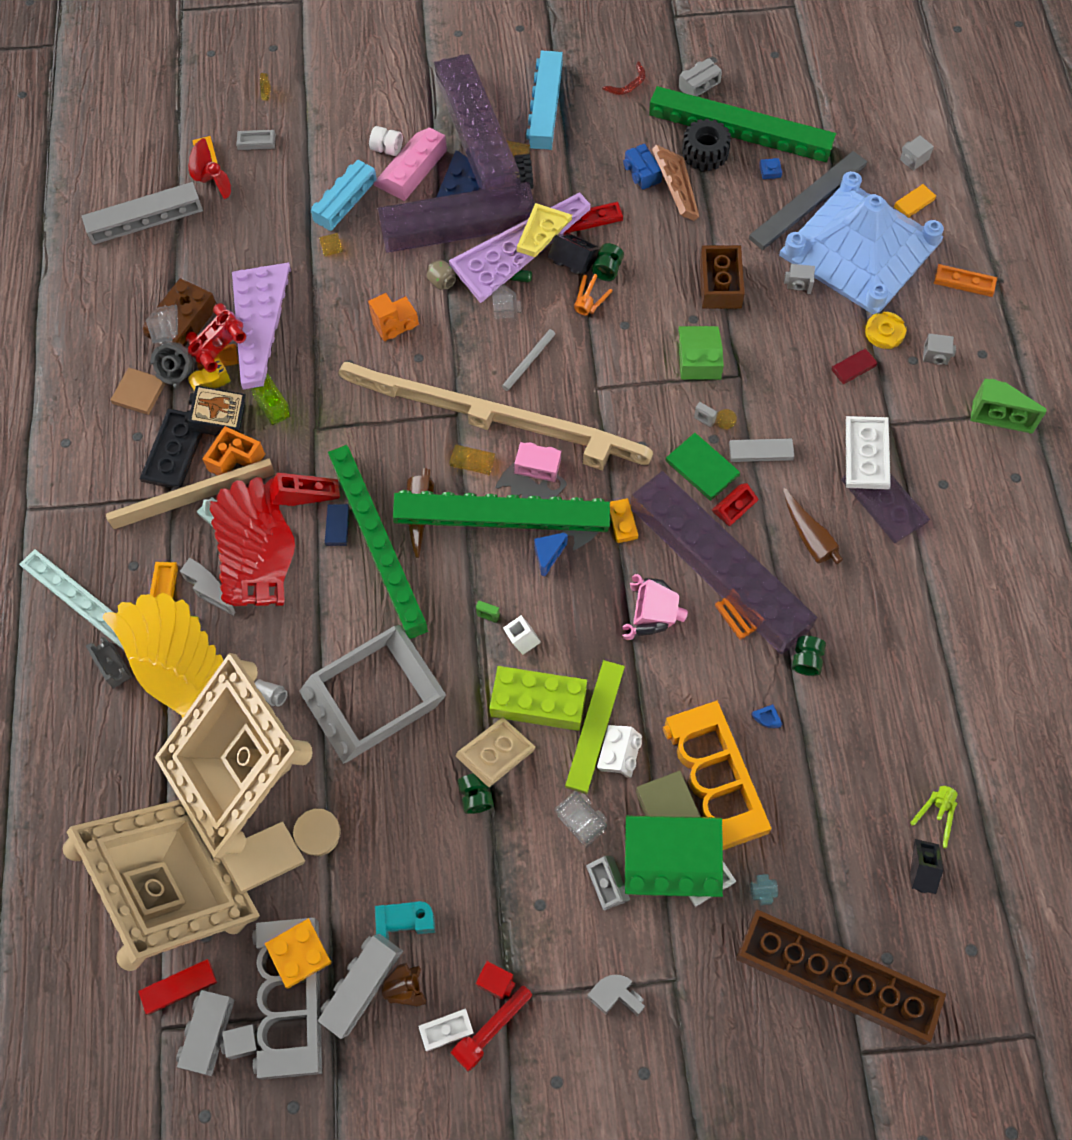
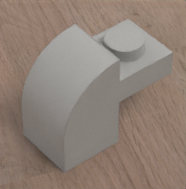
M622 975L604 977L587 995V999L605 1015L618 1000L637 1017L645 1007L642 1004L644 1000L634 990L631 992L627 990L632 980Z

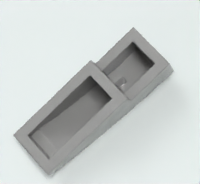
M189 558L180 570V573L187 582L194 585L193 590L196 595L234 616L236 612L233 605L226 604L221 599L223 593L217 579L201 564Z

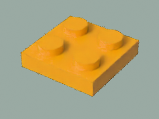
M309 918L264 943L287 989L332 963Z

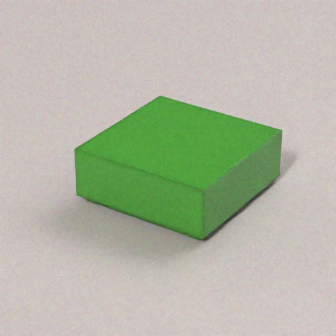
M478 600L476 605L477 616L495 623L498 622L500 617L499 607Z

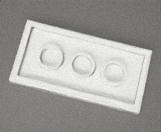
M846 416V488L890 489L889 417Z

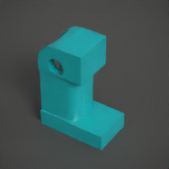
M418 901L375 906L376 935L381 934L389 940V932L415 929L417 934L436 933L435 916L432 908L426 902ZM425 913L423 918H418L419 914Z

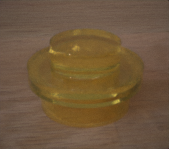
M723 409L718 412L716 422L722 429H730L736 424L737 415L732 410Z

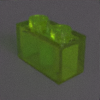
M266 374L264 386L251 388L254 399L273 426L289 418L290 413L288 403L270 376Z

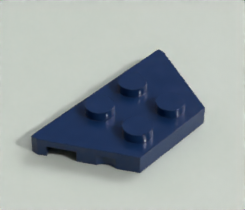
M455 150L433 204V210L440 211L439 207L451 206V209L461 206L475 205L486 178V171L461 152Z

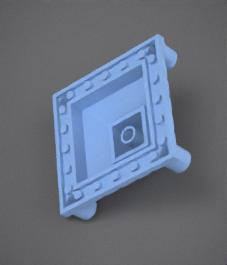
M850 171L844 174L838 190L799 232H792L787 236L785 246L780 250L779 256L792 264L815 266L814 278L871 314H879L942 242L944 227L936 220H930L924 226H921L916 221L893 209L881 196L869 194L860 188L861 176L856 172Z

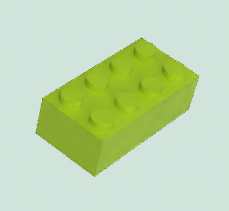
M497 666L489 708L490 716L580 731L587 680Z

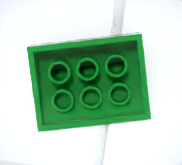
M626 815L625 894L723 897L722 818Z

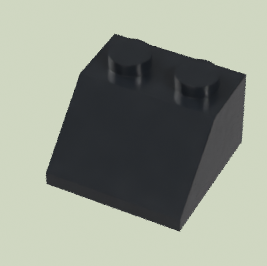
M570 233L555 235L548 258L553 259V263L558 266H568L571 272L581 274L588 272L592 267L600 247Z

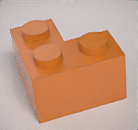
M384 293L368 301L373 325L383 341L393 339L397 335L407 330H412L415 326L419 325L417 312L406 296L392 302L387 293Z
M224 426L202 460L209 472L221 475L232 471L236 463L248 466L261 461L265 456V452L261 442Z

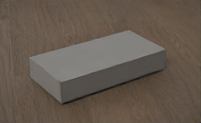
M275 130L238 131L237 149H275Z

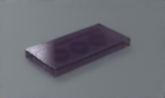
M891 473L890 489L848 488L894 543L924 526L930 520ZM846 475L843 476V478H842V482H843L845 485H846Z

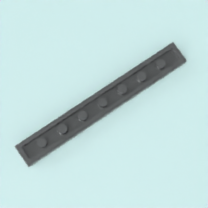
M852 151L749 235V240L764 250L840 187L845 173L850 171L858 173L866 166L867 161Z

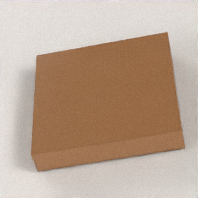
M128 367L110 401L114 405L149 415L166 383L162 382L155 375Z

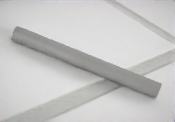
M548 330L502 385L504 390L508 391L555 336L553 330Z

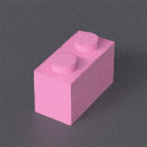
M520 442L514 464V474L555 482L561 461V451L553 447L545 448L534 443Z

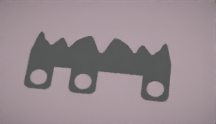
M514 462L503 472L495 489L502 486H511V495L522 494V498L539 496L541 499H549L550 497H556L567 486V482L557 475L556 479L560 481L561 485L557 490H551L547 486V480L537 484L530 477L514 474ZM562 530L561 532L566 533L568 536H574L575 544L573 550L585 545L598 534V532Z

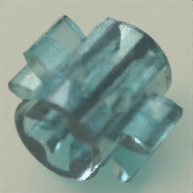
M768 874L757 875L755 877L756 881L750 883L753 900H760V906L770 905L773 902V898H778L777 882L775 879L769 880Z

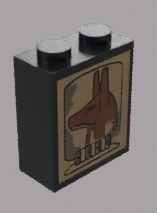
M196 385L194 393L191 392L189 397L191 410H187L185 415V422L188 423L189 431L218 436L224 426L240 433L246 404V394Z

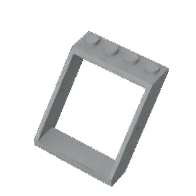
M401 625L391 627L315 672L299 690L343 764L432 711L446 696ZM387 645L423 702L359 741L325 687L324 682Z

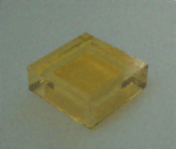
M338 233L319 237L324 256L343 252Z

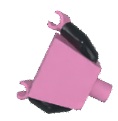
M638 574L632 576V581L638 583H630V588L633 591H639L633 623L637 626L633 628L632 625L625 624L622 627L623 630H631L630 634L622 635L625 640L633 639L635 634L637 636H646L660 633L675 624L676 620L685 621L688 611L678 607L679 595L664 580L653 578L642 580Z

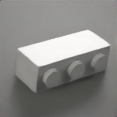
M201 990L199 996H196L192 1007L194 1014L192 1020L188 1021L184 1032L186 1036L184 1046H181L177 1053L176 1061L178 1062V1068L212 1076L220 1050V1039H223L222 1032L226 1031L234 999Z

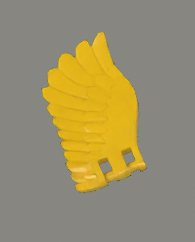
M161 593L156 598L147 594L140 595L136 605L132 602H122L118 605L117 613L108 612L103 614L102 618L112 628L121 642L132 671L140 685L147 693L176 711L183 718L224 661L222 655H216L215 645H208V634L206 631H201L198 617H191L190 606L183 599L175 602L166 593Z

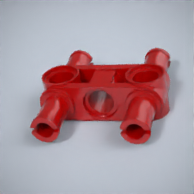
M221 303L213 308V312L217 317L199 335L195 332H189L185 337L189 344L188 353L199 364L203 365L207 372L216 371L218 364L214 358L232 340L239 344L246 340V334L242 331L243 322Z

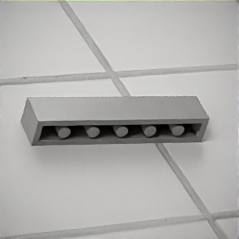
M193 182L82 215L87 235L92 245L202 212L203 209Z

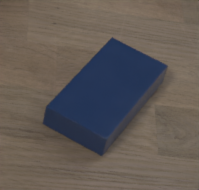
M349 504L327 505L326 546H347Z

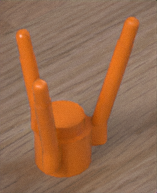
M594 274L584 295L583 291L587 275H583L577 300L574 304L575 311L581 315L594 314L596 308L613 291L609 289L595 304L593 303L594 300L589 295L596 281L597 274Z

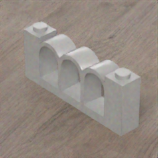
M315 917L309 918L319 936L318 920ZM308 918L256 923V930H253V944L260 950L257 957V968L261 976L266 979L257 994L258 1007L262 1013L267 1015L260 1023L257 1031L258 1043L264 1051H257V1058L253 1059V1072L261 1080L322 1074L321 1023L318 1022L321 1016L320 970L299 982H306L307 1010L271 1012L267 1006V996L270 990L284 983L280 976H270L267 972L266 965L270 954L264 943ZM307 1018L306 1047L272 1049L267 1041V1033L271 1025L281 1020Z

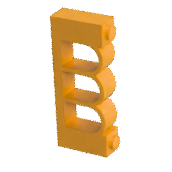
M718 700L667 717L665 726H663L665 737L667 740L671 739L673 745L678 744V759L684 766L691 769L689 786L695 795L704 799L701 806L702 817H714L708 810V803L714 798L737 790L741 791L749 810L748 812L728 819H722L723 850L769 834L772 828ZM716 731L724 751L699 759L687 755L683 747L685 742ZM728 760L736 781L712 789L699 785L695 776L697 771Z

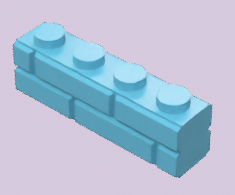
M357 160L353 165H349L346 173L336 179L335 185L330 190L325 191L323 198L319 202L313 204L311 209L313 221L332 231L377 179L375 169L360 160Z

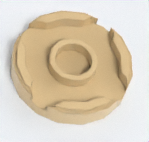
M312 809L302 814L296 821L293 831V837L299 849L307 855L314 856L330 853L337 846L341 834V828L336 817L324 809Z

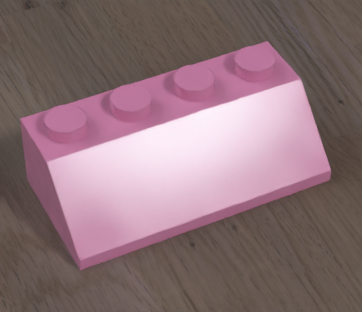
M431 128L417 132L376 179L374 186L405 201L447 151L445 135Z

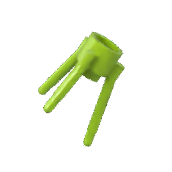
M940 786L938 792H932L930 799L911 821V825L914 826L934 801L936 802V807L940 809L937 820H941L944 812L949 810L943 838V848H947L954 810L957 806L955 800L958 793L948 786Z

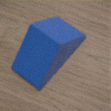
M566 533L534 539V548L542 576H546L568 543V535Z

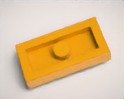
M628 498L611 501L610 518L617 543L638 539V532Z

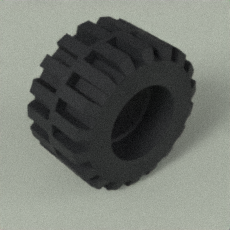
M700 119L697 120V123H691V126L686 128L683 139L682 154L684 160H687L686 163L692 165L694 169L699 168L700 171H704V169L712 171L713 168L715 170L718 169L719 165L723 166L728 159L731 144V133H728L729 129L724 127L723 123H717V120L710 121L705 119V121H702Z

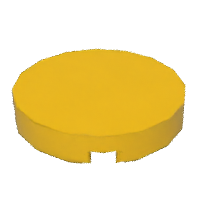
M891 312L873 314L868 319L865 328L866 337L869 342L883 349H892L899 346L907 332L902 318Z

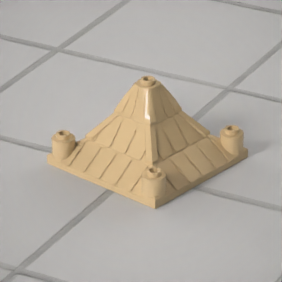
M233 653L227 655L155 756L156 761L214 858H222L224 854H238L243 851L246 838L241 829L246 824L248 818L252 816L278 779L290 770L292 764L306 765L312 757L310 743L291 738L270 705L265 701L259 689H257L254 683L258 674L256 665L253 662L240 660Z
M180 800L71 826L67 831L69 838L63 845V853L72 861L83 860L124 944L116 956L117 963L124 970H136L148 957L216 933L226 931L229 934H238L248 923L256 921L260 916L247 891L239 894L221 859L212 856Z

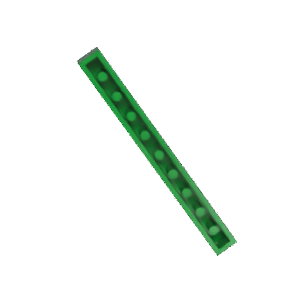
M659 86L656 87L650 101L649 116L691 126L693 122L697 123V120L700 119L702 121H705V119L710 121L717 120V123H723L724 127L729 129L728 133H731L732 138L826 163L828 162L836 133Z
M348 445L328 451L333 469L403 630L409 639L428 632L424 616Z
M401 490L399 493H394L393 521L394 524L608 532L610 527V502H605L601 498L583 501V498L578 497L571 498V500H562L561 497L541 499L539 496H529L528 498H519L518 495L498 497L496 494L477 496L474 493H465L462 496L455 495L452 492H444L442 495H438L430 491L414 494L408 490Z

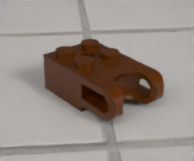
M179 278L144 323V335L156 340L162 334L170 333L168 343L176 342L186 346L188 343L185 339L186 335L189 332L198 334L214 313L213 308L217 303L213 293Z

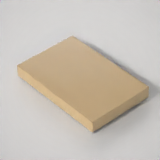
M502 717L460 749L456 757L482 782L490 787L534 751L535 746Z
M283 822L246 838L245 847L240 853L224 854L220 858L239 894L299 867L305 862Z

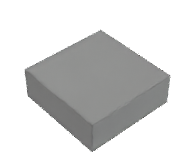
M699 402L695 408L694 418L712 427L716 421L717 411Z

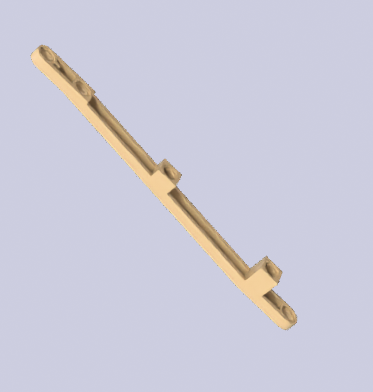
M344 362L339 370V375L343 379L394 398L395 396H400L468 414L469 424L488 430L492 421L585 445L587 447L583 454V464L602 471L610 454L641 465H648L653 456V451L647 446L592 427L379 373L350 362Z

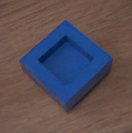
M779 158L760 160L762 179L782 177Z

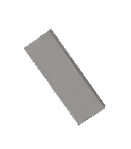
M792 439L730 440L729 442L731 462L794 460Z

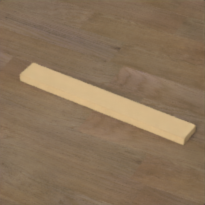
M270 458L109 512L106 514V517L112 528L117 529L217 495L220 489L227 488L230 490L232 483L236 480L243 481L246 485L256 477L264 479L273 476L275 471Z

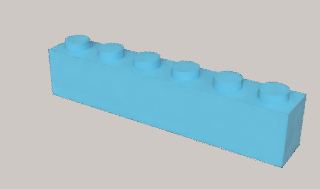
M541 51L540 58L536 59V70L538 72L534 74V84L536 86L532 88L534 100H531L530 111L532 114H529L528 126L531 127L530 129L527 128L526 140H530V148L552 150L563 66V52Z

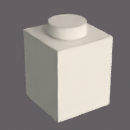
M522 615L503 627L512 644L522 655L541 643L532 627Z

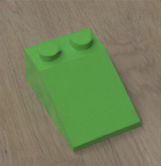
M679 326L680 379H721L724 363L719 326Z
M985 378L973 400L970 421L1033 434L1045 415L1046 408L1006 382Z

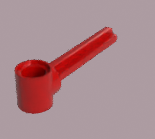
M524 985L521 986L472 1038L465 1036L452 1049L451 1055L468 1072L483 1058L484 1052L482 1049L532 997L531 991Z

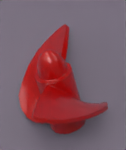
M202 138L191 150L188 164L189 174L193 180L207 183L214 179L222 197L227 199L231 193L229 178L224 171L220 170L219 164L212 162L207 141L205 138Z

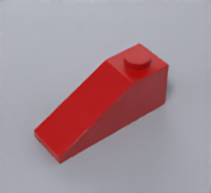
M277 473L270 485L271 503L276 505L296 506L340 498L338 479Z

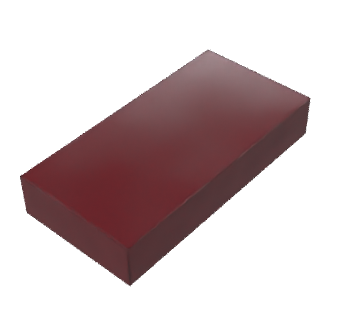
M865 348L835 364L831 370L844 385L876 367L877 361Z

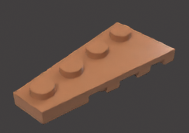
M656 145L652 148V151L680 215L695 221L699 217L684 157Z

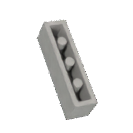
M381 934L369 936L361 946L363 951L359 958L355 957L347 968L349 973L346 978L340 979L333 990L336 992L331 1000L328 999L320 1009L322 1014L318 1022L340 1039L351 1033L403 952V950Z

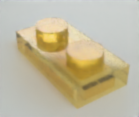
M455 444L449 463L452 467L490 475L495 461V453Z

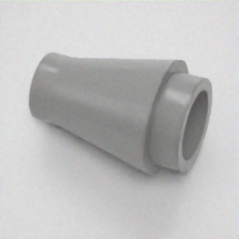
M261 679L255 682L257 689H259L265 701L271 706L279 707L285 702L287 691L283 686L265 682Z

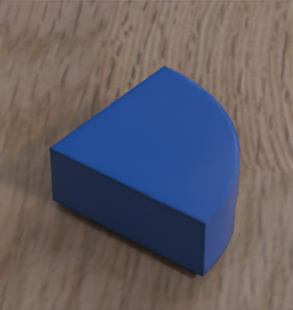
M773 704L753 711L751 714L756 722L764 727L780 728L783 725Z

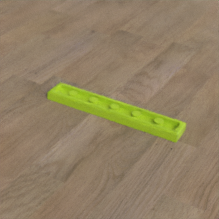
M603 660L565 788L588 794L625 669L623 665Z

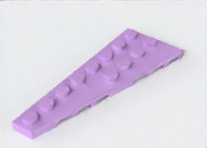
M580 192L551 207L552 209L572 215V220L557 235L563 234L590 210V203ZM528 219L449 260V264L480 303L535 258L516 251Z
M289 262L232 272L235 316L243 322L242 331L246 334V340L243 343H238L240 378L243 389L264 386L268 369V358L271 356V346L274 343V333L280 319L281 304L285 297V287L288 285V274L291 272Z

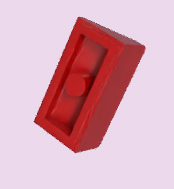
M747 483L740 484L719 502L712 511L724 523L731 526L759 499Z

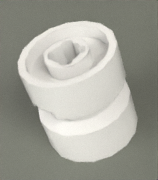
M375 126L371 131L369 147L372 151L380 153L384 151L385 154L397 156L402 147V133L395 130L388 131L386 128Z

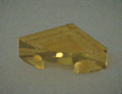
M260 73L262 100H269L270 81L267 73Z

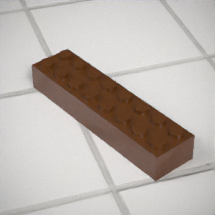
M756 909L751 918L736 960L922 1045L931 1043L946 997V993Z

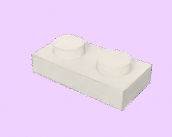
M466 1009L418 1026L426 1052L474 1034Z

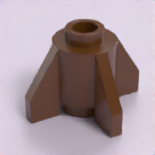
M407 963L397 965L384 980V985H382L384 999L388 1000L391 1004L399 1003L416 1007L426 1004V999L422 991L420 992V982L418 979L421 972L420 966L409 969Z

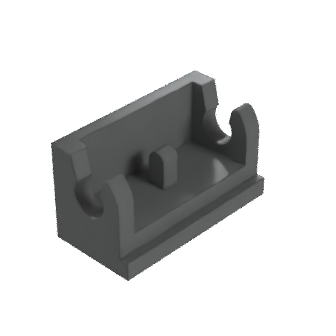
M102 637L100 638L102 642L100 645L95 646L93 643H89L86 645V648L105 680L114 689L133 676L112 641L109 642L106 638Z

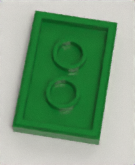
M696 433L692 434L670 453L665 460L710 501L740 476L738 469Z

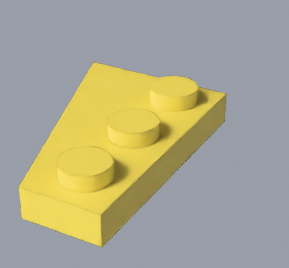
M535 203L516 251L536 257L554 239L555 235L572 220V215Z

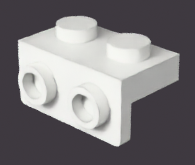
M608 725L597 768L600 771L621 773L625 777L631 778L636 767L638 750L642 744V735L633 727Z

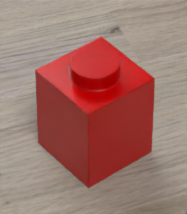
M486 961L475 984L478 988L503 1000L505 995L508 997L511 995L516 983L513 982V974Z

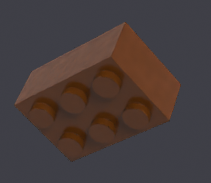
M741 245L701 246L699 262L702 309L742 308L745 292Z

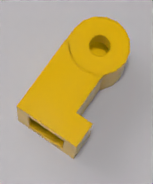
M219 357L215 359V362L218 364L216 371L207 372V370L203 369L195 371L189 376L188 381L194 391L196 385L217 389L231 382L227 370Z

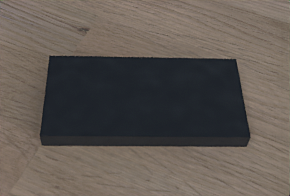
M167 409L139 478L141 482L172 489L182 488L203 434L189 431L188 423L185 422L186 412Z

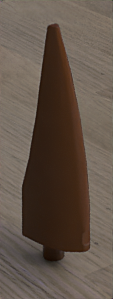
M423 468L422 475L407 479V490L414 494H421L423 491L434 493V482L430 478L431 470ZM408 524L415 557L419 558L425 525Z
M784 488L783 493L792 521L815 562L818 564L832 558L835 564H839L843 558L839 554L837 542L827 529L816 522L800 506L789 491Z

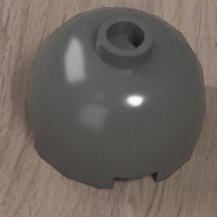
M176 342L164 343L155 348L150 360L156 372L155 376L168 384L179 383L186 379L192 372L194 364L188 349Z

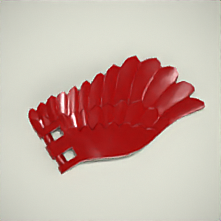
M256 477L250 480L248 488L243 481L236 480L232 483L230 490L227 488L220 489L217 495V502L211 501L210 512L214 517L211 524L216 530L214 534L219 542L217 548L220 552L219 560L222 562L220 564V571L222 573L219 575L222 583L220 589L223 593L221 599L226 604L233 606H247L248 604H253L254 606L284 605V579L294 554L295 540L290 527L287 525L279 509V505L271 503L270 485L274 478L264 485L262 478ZM248 586H254L253 595H248ZM269 587H275L274 595H269Z

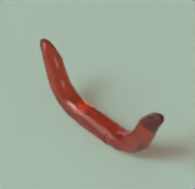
M638 61L636 69L639 76L622 88L604 86L602 89L616 95L627 94L644 81L646 77L645 70Z

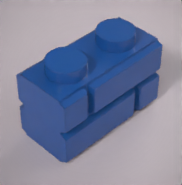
M646 144L626 150L623 164L627 171L630 170L632 173V179L635 184H639L641 189L644 190L651 187V185L654 186L661 183L662 171Z

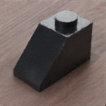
M915 839L910 871L912 889L921 893L936 894L944 871L939 844Z

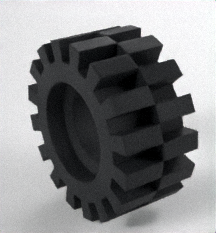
M530 154L514 155L518 191L533 189Z

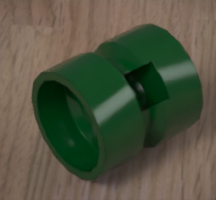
M603 244L592 267L593 275L597 274V278L603 281L614 280L624 258L623 250L615 244Z
M805 635L798 637L795 648L797 654L794 655L792 664L793 671L805 676L820 675L823 665L821 656L825 654L826 642L814 636Z
M474 773L458 779L460 794L465 796L462 799L465 814H477L494 807L491 792L487 791L489 787Z

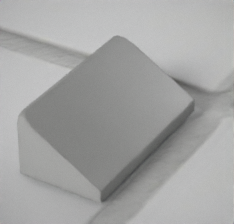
M603 856L586 865L603 910L630 900L629 895L625 894V885L613 856Z

